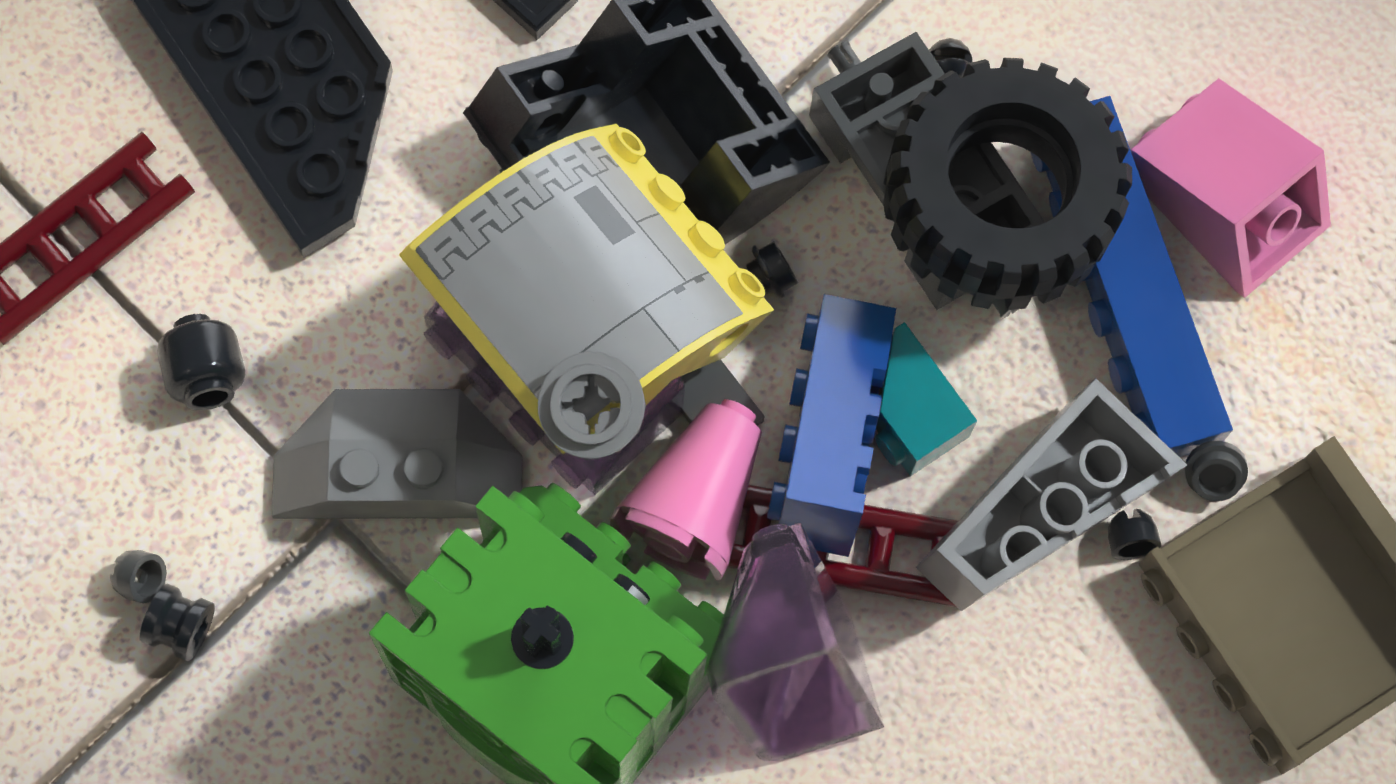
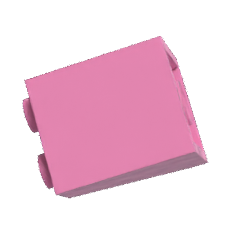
M1219 78L1200 94L1191 96L1179 111L1157 129H1152L1144 134L1138 144L1131 149L1147 197L1226 282L1244 298L1331 226L1324 150Z

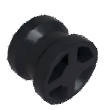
M166 583L158 590L148 607L141 625L140 641L152 647L159 644L171 647L176 657L188 662L197 654L207 636L213 620L215 605L213 602L203 598L195 601L184 598L179 588Z

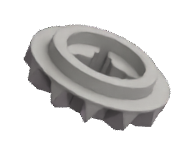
M582 352L563 359L552 368L544 379L538 397V415L542 428L548 438L564 452L576 457L592 460L621 452L639 433L646 408L643 389L636 374L620 359L602 352ZM590 377H594V386L598 388V394L602 399L610 400L612 403H620V408H611L610 411H604L599 414L598 424H595V434H590V426L587 424L586 416L583 413L574 412L573 409H564V404H574L575 401L585 399L587 388H590Z

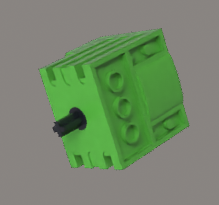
M551 483L547 489L542 485L524 487L520 492L513 491L509 497L492 486L475 506L483 542L478 544L457 527L440 547L441 554L426 572L422 569L404 590L416 622L408 629L386 612L371 629L369 635L392 681L436 715L447 733L469 755L506 784H633L723 671L728 649L727 640L730 638L727 631L731 628L732 623L722 612L708 602L701 601L696 606L680 594L678 589L681 587V583L660 564L651 561L647 567L643 565L636 574L632 573L626 568V565L631 561V558L626 553L631 547L628 540L605 522H601L596 528L577 513L581 505L559 485Z

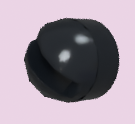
M946 38L939 40L929 49L934 58L935 56H959L961 58L936 60L945 74L949 71L957 72L960 78H963L967 63L973 62L969 48L958 39Z
M1134 509L1133 518L1128 519L1126 512L1123 510L1111 519L1108 526V540L1114 558L1120 560L1138 559L1145 557L1157 546L1161 547L1157 526L1151 515L1143 510Z

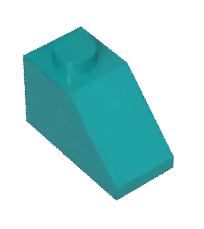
M904 322L896 327L892 335L887 370L880 395H882V401L876 426L878 434L874 438L886 460L894 467L901 463L911 477L969 438L977 423V419L907 324Z

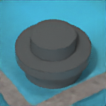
M1210 441L1203 443L1191 451L1185 462L1187 464L1185 467V477L1188 485L1206 500L1224 501L1230 499L1238 493L1247 480V460L1239 448L1228 442Z

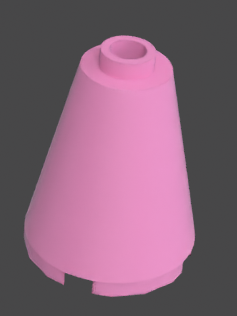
M724 399L721 405L714 403L706 404L615 508L610 518V526L616 529L628 541L633 532L641 536L647 544L644 553L675 570L706 580L711 570L715 580H721L729 565L762 434L760 428L754 423L756 415L744 405L729 399Z

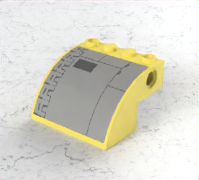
M617 124L573 134L520 160L461 200L417 236L399 254L542 430L538 415V397L541 385L552 368L563 359L577 353L590 351L606 353L620 359L638 377L647 405L673 379L725 358L752 330L774 311L765 300L764 287L757 277L746 269L738 268L723 250L725 243L719 232L710 224L699 221L683 203L685 195L680 186L670 177L659 174L644 157L646 150L641 140L634 133L626 128L619 127ZM590 377V388H587L584 400L575 401L574 404H564V409H573L574 412H580L586 416L587 424L590 426V434H595V424H598V417L601 412L610 411L611 408H620V403H612L610 400L602 399L599 396L598 388L594 386V377ZM558 448L559 451H560L562 454H565V453H566V452H564L563 450H561L560 448Z

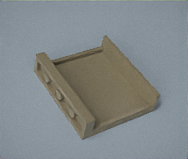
M1335 436L1315 447L1301 461L1162 548L1157 546L1139 563L1144 572L1141 574V581L1149 596L1159 606L1166 604L1179 623L1176 631L1185 649L1195 659L1202 657L1216 678L1212 681V685L1220 701L1229 711L1233 713L1238 711L1252 731L1249 734V740L1254 751L1266 765L1270 767L1275 765L1281 775L1297 767L1306 759L1396 701V522Z

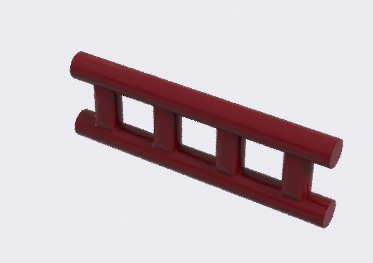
M142 131L0 243V274L29 252L50 275L48 279L23 299L0 276V313L2 314L0 316V342L3 345L195 193L193 187L180 173L164 185L146 165L144 160L157 151V149ZM125 176L146 201L117 223L96 198ZM78 214L98 239L69 261L48 236Z
M755 485L748 486L743 505L744 509H748L742 545L734 543L728 565L729 568L956 607L925 576L890 571L895 535L932 541L931 551L958 522L957 520L864 505L863 515L858 528L870 530L865 566L828 560L829 553L806 548L804 549V555L767 549L772 520L767 519L772 488Z

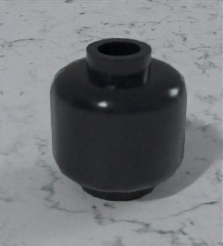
M191 314L178 319L173 325L174 328L167 331L159 340L157 347L158 360L167 393L172 399L184 403L192 410H209L225 405L234 398L235 391L243 384L245 378V367L235 331L227 323L219 320H210V317L205 314Z

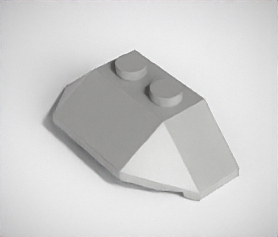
M335 389L274 455L272 518H478L475 506L492 486L507 497L513 491L520 492L522 490L523 458L522 454L460 389Z

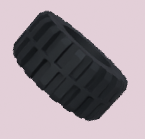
M1004 57L1000 68H990L989 61L986 59L967 63L963 78H960L957 72L949 71L935 80L931 93L921 92L910 105L906 120H901L891 149L883 182L887 186L883 198L885 218L895 222L891 237L898 251L904 252L910 249L913 252L909 266L921 279L926 278L930 273L938 277L941 281L937 291L954 299L957 290L973 295L971 306L990 309L994 299H1005L1007 310L1026 309L1033 296H1037L1038 300L1045 304L1061 297L1067 285L1076 287L1090 274L1095 263L1100 262L1122 223L1129 205L1125 197L1132 186V167L1128 163H1122L1129 148L1123 132L1119 130L1110 132L1109 127L1115 116L1104 101H1099L1093 105L1086 98L1090 88L1076 77L1073 78L1070 84L1056 78L1055 76L1059 68L1042 62L1038 71L1023 68V58ZM1002 142L1022 147L1039 157L1054 174L1061 191V208L1053 219L1029 228H1005L988 223L969 211L955 194L948 176L950 162L961 151L981 143Z

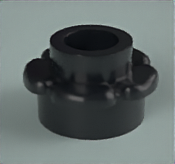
M773 241L761 249H758L756 245L752 246L751 251L756 259L746 264L748 271L761 282L765 295L774 291L778 298L785 297L784 291L798 284V281L778 245Z

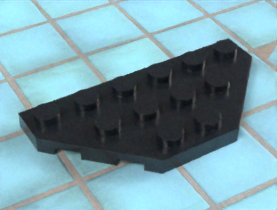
M131 0L303 258L354 228L393 69L391 61L349 0Z

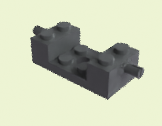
M917 31L862 62L852 49L849 41L842 42L840 48L837 45L827 54L840 74L815 87L813 90L809 112L810 119L840 164L850 158L853 159L882 205L887 188L883 184L886 167L901 120H906L910 105L921 92L931 93L935 80L945 74ZM991 142L971 146L953 157L948 169L951 186L959 200L974 215L988 223L1005 228H1029L1045 223ZM908 249L904 262L936 310L966 294V292L957 290L954 299L937 291L941 280L934 274L930 273L926 278L921 279L909 266L913 252ZM994 299L992 302L1002 319L1008 317L1010 313L1013 314L1019 310H1007L1005 299Z

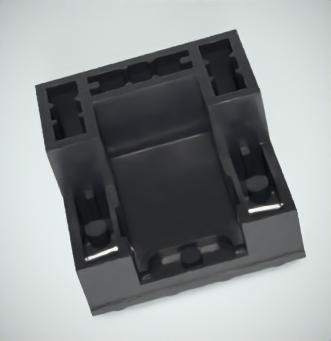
M611 0L578 45L496 67L472 103L463 111L464 116L476 131L480 142L490 151L503 171L540 149L573 134L612 124L628 129L643 143L646 150L644 157L659 174L670 177L680 186L685 195L683 203L699 221H704L714 227L722 236L725 245L779 208L818 176L830 163L829 159L711 0Z

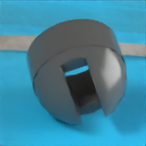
M143 550L125 551L114 561L117 564L114 568V574H110V581L113 589L126 599L139 603H149L165 584L167 575L166 565L159 555ZM138 569L143 570L139 582H136L135 576Z

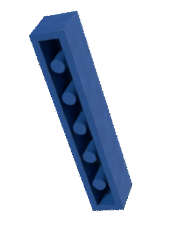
M1111 96L1090 101L1093 105L1099 101H1104L1115 116L1109 127L1110 132L1119 130L1124 133ZM1129 148L1122 162L1128 163L1132 167V186L1125 197L1129 205L1122 223L1100 262L1095 263L1090 274L1083 280L1086 283L1092 300L1088 304V314L1097 337L1105 336L1112 356L1108 360L1109 375L1117 393L1125 392L1131 412L1179 457H1184L1203 443L1224 441L1233 431ZM1031 152L1037 171L1039 173L1046 171L1053 192L1049 193V205L1054 218L1062 205V196L1058 182L1049 167Z

